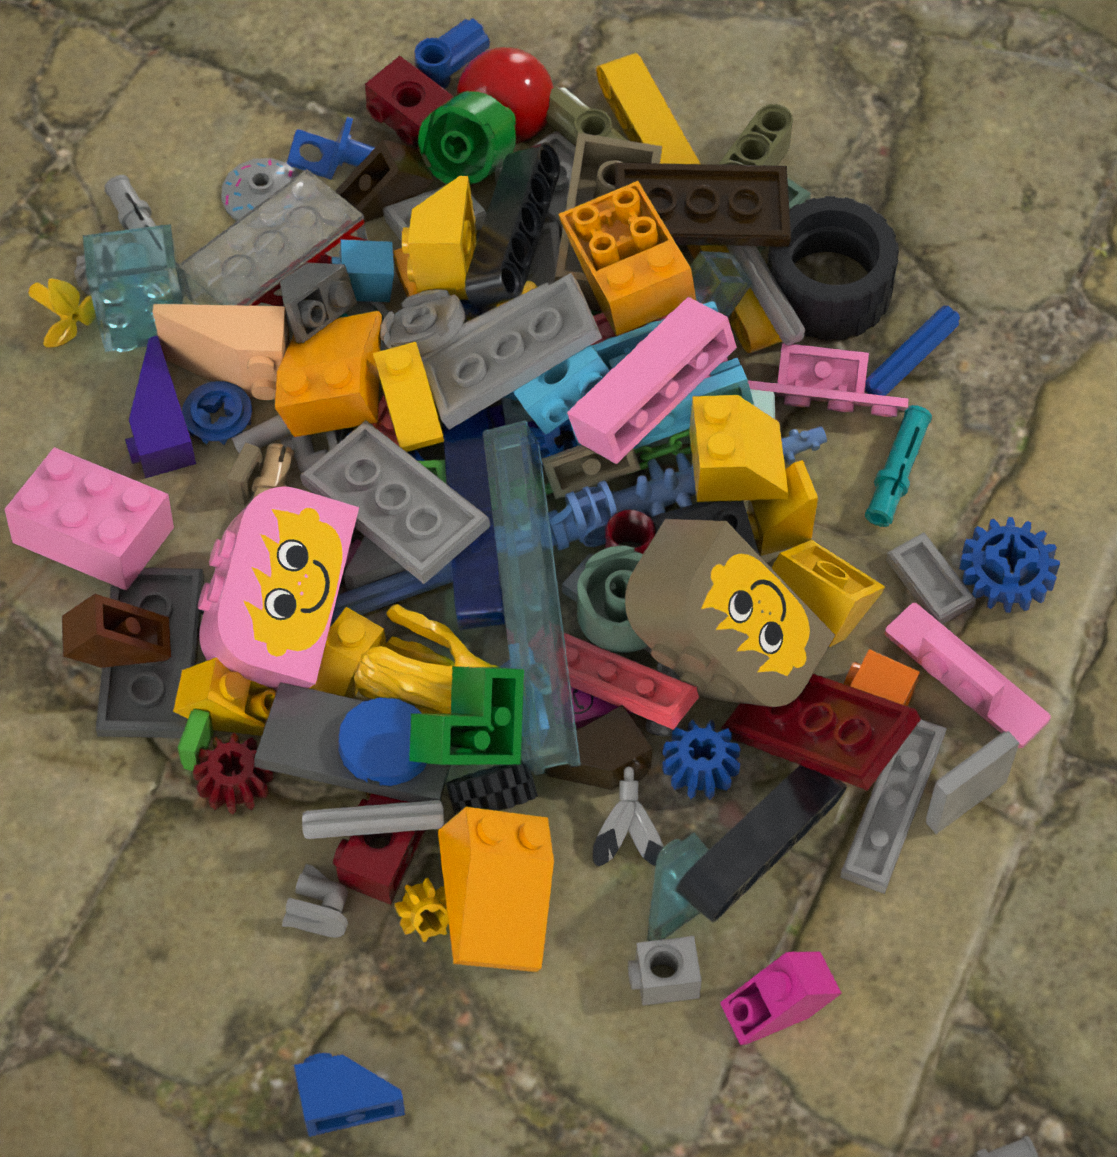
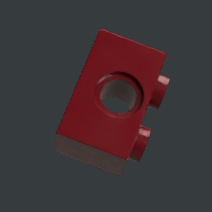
M400 55L365 83L366 109L370 116L379 123L384 122L397 133L398 137L406 145H413L418 150H420L418 144L419 130L424 119L435 109L454 98V96Z
M371 794L369 800L363 798L358 806L407 803V801ZM427 830L350 836L349 840L343 838L333 858V865L336 866L339 883L349 889L391 905ZM376 838H385L390 841L386 847L381 849H374L368 846L369 842Z

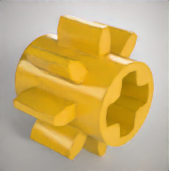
M425 878L423 883L413 885L412 887L409 885L404 886L406 893L404 894L403 901L394 903L398 915L403 917L399 924L404 933L408 935L416 929L423 942H426L429 937L439 934L446 935V927L449 921L444 886L435 890L429 878Z

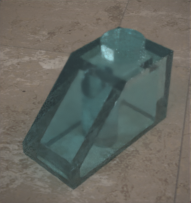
M695 833L682 842L680 839L671 841L657 856L648 925V941L666 939L700 914L696 908L675 892L678 883L687 871L709 851Z

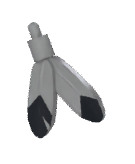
M626 767L624 770V780L619 781V800L621 801L615 805L596 837L593 845V862L597 866H601L613 859L629 830L643 859L651 865L660 866L664 860L663 843L642 804L637 801L638 781H634V770L631 767Z

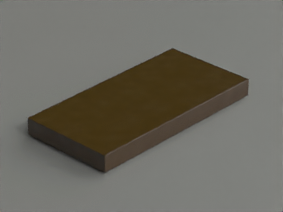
M615 163V190L639 181L677 245L789 247L791 230L787 166Z

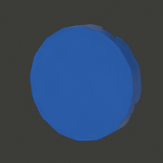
M376 698L357 705L347 713L340 725L338 751L344 766L355 777L366 782L368 779L380 781L379 785L393 786L413 779L427 765V763L409 761L411 713L421 712L411 704L392 698Z

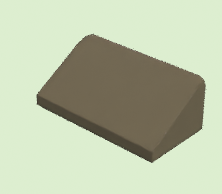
M583 445L541 459L555 499L565 497V494L572 491L574 493L579 492L586 486L589 488L596 486L600 481L605 480L607 482L641 470L634 449L617 464Z

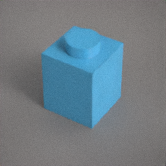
M341 240L339 257H331V264H345L356 301L390 302L394 279L392 242Z

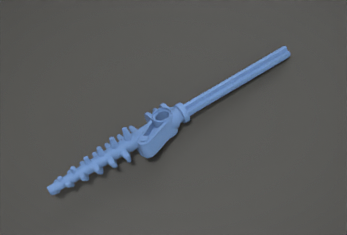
M820 426L808 431H802L801 433L797 429L791 430L789 437L781 439L784 460L787 464H792L795 462L794 456L808 449L812 451L820 449V445L827 442L823 427ZM679 453L676 455L679 472L675 473L672 468H667L664 473L657 461L651 459L648 461L651 481H647L645 476H639L635 486L619 491H610L607 482L603 480L598 482L597 487L589 488L586 486L576 494L573 491L565 494L567 506L560 513L557 510L545 513V521L464 549L425 584L406 570L337 595L330 626H332L345 607L363 615L554 545L558 551L568 548L569 542L579 540L580 543L583 542L585 546L589 547L604 545L606 525L615 513L634 509L652 517L665 513V507L674 503H678L680 508L692 505L691 497L696 495L693 463L692 465L690 464L684 453Z

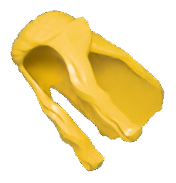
M393 604L386 613L392 622L405 626L411 631L449 648L455 663L448 657L437 654L420 643L408 642L392 636L386 643V647H372L361 654L354 680L355 687L359 693L369 698V700L376 698L399 699L415 706L421 713L451 714L452 666H498L491 665L474 656L446 625L429 620L424 615L407 610L399 604Z

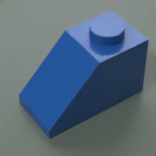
M318 1053L304 1059V1063L294 1065L309 1137L405 1115L401 1089L343 1054L333 1056L330 1053Z

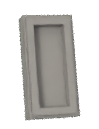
M924 532L887 552L886 561L919 605L941 624L974 607L976 599Z

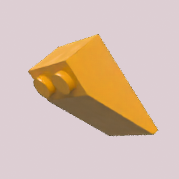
M380 311L337 318L304 343H296L293 334L277 370L275 409L294 437L356 427L365 420L370 424L378 423L379 376L373 353L381 351L380 329L382 315Z
M465 807L438 830L453 963L538 972L542 969L554 866L548 817Z

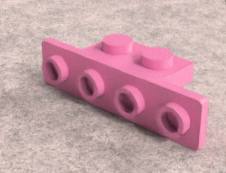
M782 343L777 384L748 380L750 389L773 392L776 397H785L784 405L795 407H810V401L812 400L828 402L827 409L832 411L853 412L854 405L872 407V415L897 417L898 410L905 411L908 408L909 401L907 398L864 394L869 353L795 344L786 345Z
M917 603L909 605L886 627V637L1000 733L1009 731L1019 742L1018 748H1024L1049 723L1051 716L1046 710Z

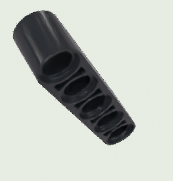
M544 142L508 154L504 160L465 278L467 297L477 309H484L510 301L520 296L523 292L560 175V160L556 150L550 143Z
M799 765L687 871L678 883L675 892L712 923L716 922L829 813L845 793L847 785L841 780Z

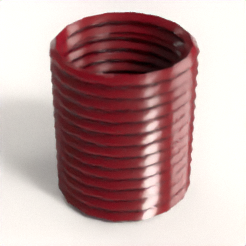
M634 509L615 513L606 525L605 549L620 546L618 544L622 542L633 541L641 544V546L634 548V551L644 554L655 536L654 523L645 513Z

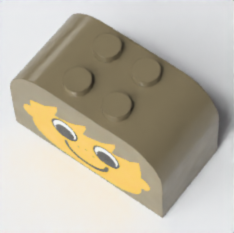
M665 519L633 570L626 588L625 607L629 623L634 632L652 649V657L662 665L670 667L680 677L679 680L697 687L698 695L709 700L780 707L791 703L805 688L835 636L727 521Z

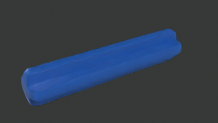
M947 305L942 306L866 378V393L886 396L959 325L960 316L958 312Z

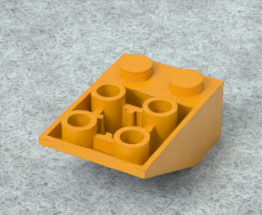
M639 181L558 214L595 298L616 336L668 315L688 297L697 301L691 268Z

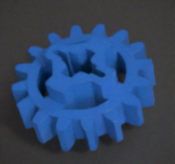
M1008 517L1006 526L1000 527L995 519H991L987 531L977 526L974 529L972 539H966L964 543L963 554L959 564V569L964 570L962 579L964 585L975 584L972 593L974 598L977 599L983 595L987 596V608L990 609L997 602H1001L1006 613L1011 612L1014 603H1019L1020 607L1027 611L1029 610L1032 598L1039 603L1044 602L1047 590L1052 591L1057 579L1055 575H1057L1060 561L1053 559L1057 549L1056 545H1044L1047 534L1044 530L1034 535L1030 532L1031 522L1026 521L1022 528L1015 527L1013 517Z

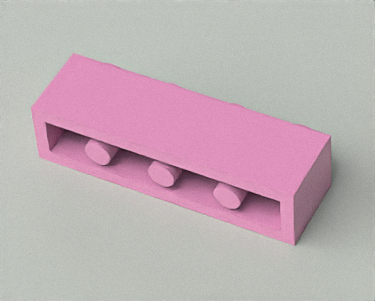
M690 297L686 298L567 412L578 443L615 464L620 462L737 348L728 317Z

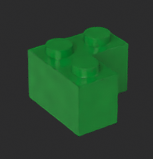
M452 666L451 714L411 713L409 761L439 765H521L524 669Z

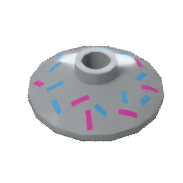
M256 158L239 164L228 173L222 184L221 200L227 214L238 223L252 228H271L286 222L298 212L304 200V185L298 172L287 163L272 158Z

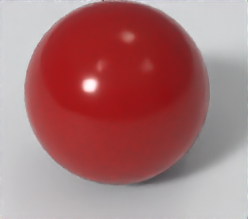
M497 47L479 54L465 67L458 81L456 96L465 91L481 92L493 97L504 107L511 109L516 118L514 126L516 133L515 144L535 137L546 126L547 111L550 105L549 96L554 86L547 69L536 57L521 49Z

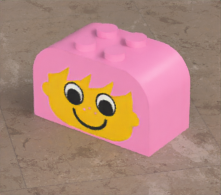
M276 487L257 495L233 519L225 530L222 540L217 539L214 543L209 566L216 567L211 583L204 584L198 602V609L204 611L199 637L201 649L207 661L217 657L230 671L238 672L244 678L274 690H278L280 682L304 688H310L316 684L359 507L293 487Z

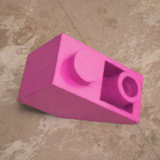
M785 952L721 1001L720 1004L740 1045H747L810 1018L842 993L821 952Z

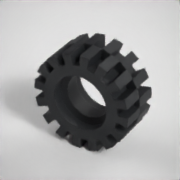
M527 759L521 760V765H496L475 773L463 775V777L455 778L446 783L455 815L465 807L500 811L515 807V805L524 804L538 797Z

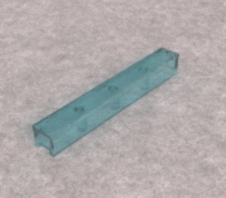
M524 420L483 431L510 665L514 669H524L521 758L522 762L526 763L535 775L545 773V768L567 763L571 767L580 766L581 764L540 445L529 428L528 423Z

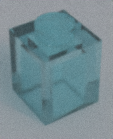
M700 251L690 266L697 301L701 304L714 301L718 312L728 318L753 284L733 253Z

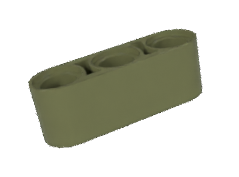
M768 104L759 109L718 165L778 166L790 148L793 116L790 110L779 104Z

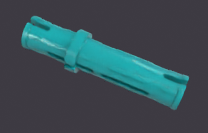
M910 405L905 409L903 420L885 466L876 474L874 479L876 489L869 507L865 511V518L876 526L888 527L889 524H892L900 498L905 496L909 490L910 481L908 477L919 453L929 423L932 421V414L924 407Z

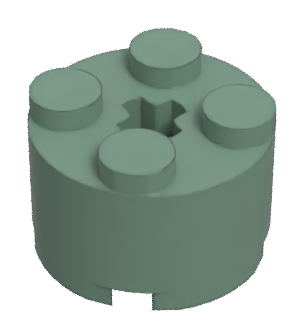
M629 546L609 547L594 554L586 563V567L579 576L577 584V618L582 632L596 646L615 654L635 652L648 646L634 632L626 613L625 594L627 584L633 570L643 556L642 553L635 552L634 547Z

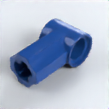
M465 19L439 38H426L420 41L415 48L414 66L443 89H446L450 84L453 73L489 48V38L484 32L483 26L475 19Z

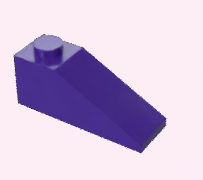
M158 336L150 337L148 340L129 416L133 437L125 439L131 463H141L145 478L196 464L191 438Z

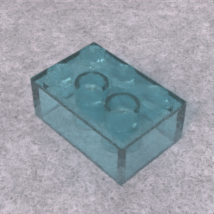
M171 224L83 235L87 282L105 352H127L135 348L147 347L149 338L158 336L153 316V304H186Z

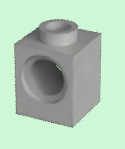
M694 936L636 943L635 960L628 961V974L631 990L640 989L642 1006L700 998L701 975ZM658 965H667L676 973L668 978H660L655 976L651 970Z

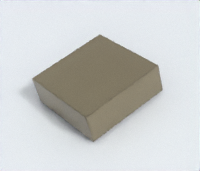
M245 442L226 477L230 499L234 502L245 505L253 494L251 488L254 479L260 477L263 467L260 447Z

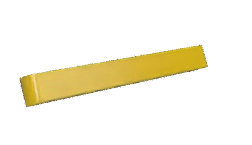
M633 53L596 67L600 89L629 141L662 146L661 164H700L639 54ZM686 245L708 286L713 288L715 298L724 315L728 317L729 323L743 349L750 354L782 342L727 247Z

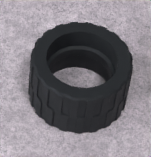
M825 196L824 198H812L790 208L789 247H769L767 266L804 326V336L828 341V339L844 340L848 337L865 333L868 328L874 327L880 321L881 316L888 310L890 299L892 298L899 255V247L895 240L896 235L893 228L872 207L847 197ZM833 252L854 259L868 274L860 280L849 284L829 285L810 279L795 266V263L814 253Z

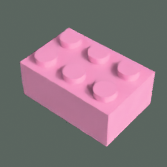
M55 447L5 508L12 543L126 591L174 529L169 495L167 493Z

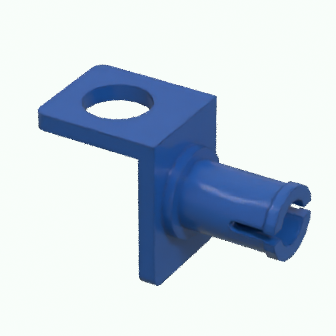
M346 117L336 142L300 129L296 130L287 164L332 180L338 165L342 166L343 163L358 167L375 147L351 139L349 132L353 118ZM306 144L316 146L322 153V159L317 162L305 160L300 154V147Z

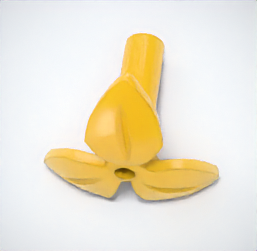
M51 278L48 279V288L38 282L32 284L29 288V296L60 316V321L52 325L44 337L43 345L46 348H54L68 343L77 335L76 322L78 320L88 326L99 313L100 298L94 295L87 296L79 305L80 293L68 282Z

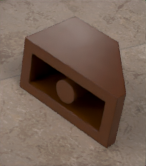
M93 594L62 615L63 657L100 668L160 662L171 658L169 617L98 594Z

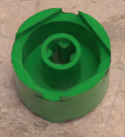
M475 91L462 92L435 109L422 122L418 136L421 155H426L431 164L428 168L432 174L446 184H449L459 176H468L469 185L478 183L502 167L506 156L513 153L516 143L515 115L511 109L504 107L496 99L485 93Z

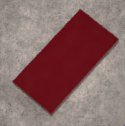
M813 673L801 694L791 703L780 707L740 703L721 728L722 730L729 728L731 739L868 791L920 722L921 718L914 708Z

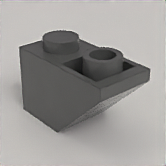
M306 263L280 281L284 306L296 343H304L357 304L345 264Z

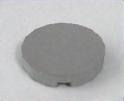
M434 289L422 291L406 298L400 303L403 309L395 315L391 311L385 316L381 324L380 339L386 349L416 342L421 356L436 350L448 342L460 330L465 320L464 308L459 298L455 294L450 296L447 290Z

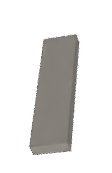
M921 719L878 776L843 865L840 878L885 894L947 728Z

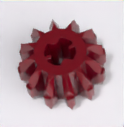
M233 732L229 738V743L223 744L220 739L214 736L212 741L214 750L200 749L198 754L200 764L195 765L193 768L194 779L198 781L196 785L198 795L202 798L209 797L210 807L214 811L225 803L227 804L228 812L232 815L237 810V804L244 803L245 807L252 811L255 806L253 796L267 798L269 791L266 783L272 782L274 779L273 771L255 767L254 758L258 745L253 737L240 744L239 736ZM235 771H241V773L236 775ZM230 772L232 773V776H225Z

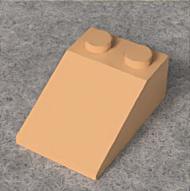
M153 304V316L157 334L166 361L212 382L224 381L235 384L243 389L249 397H255L260 400L275 399L277 370L290 343L285 306Z

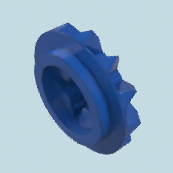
M214 381L197 387L188 395L183 404L182 414L191 437L197 436L201 438L206 445L210 441H219L225 445L228 439L242 433L247 425H251L252 404L247 393L239 386L229 382ZM224 402V410L227 417H219L218 421L212 424L211 416L208 412L216 413Z

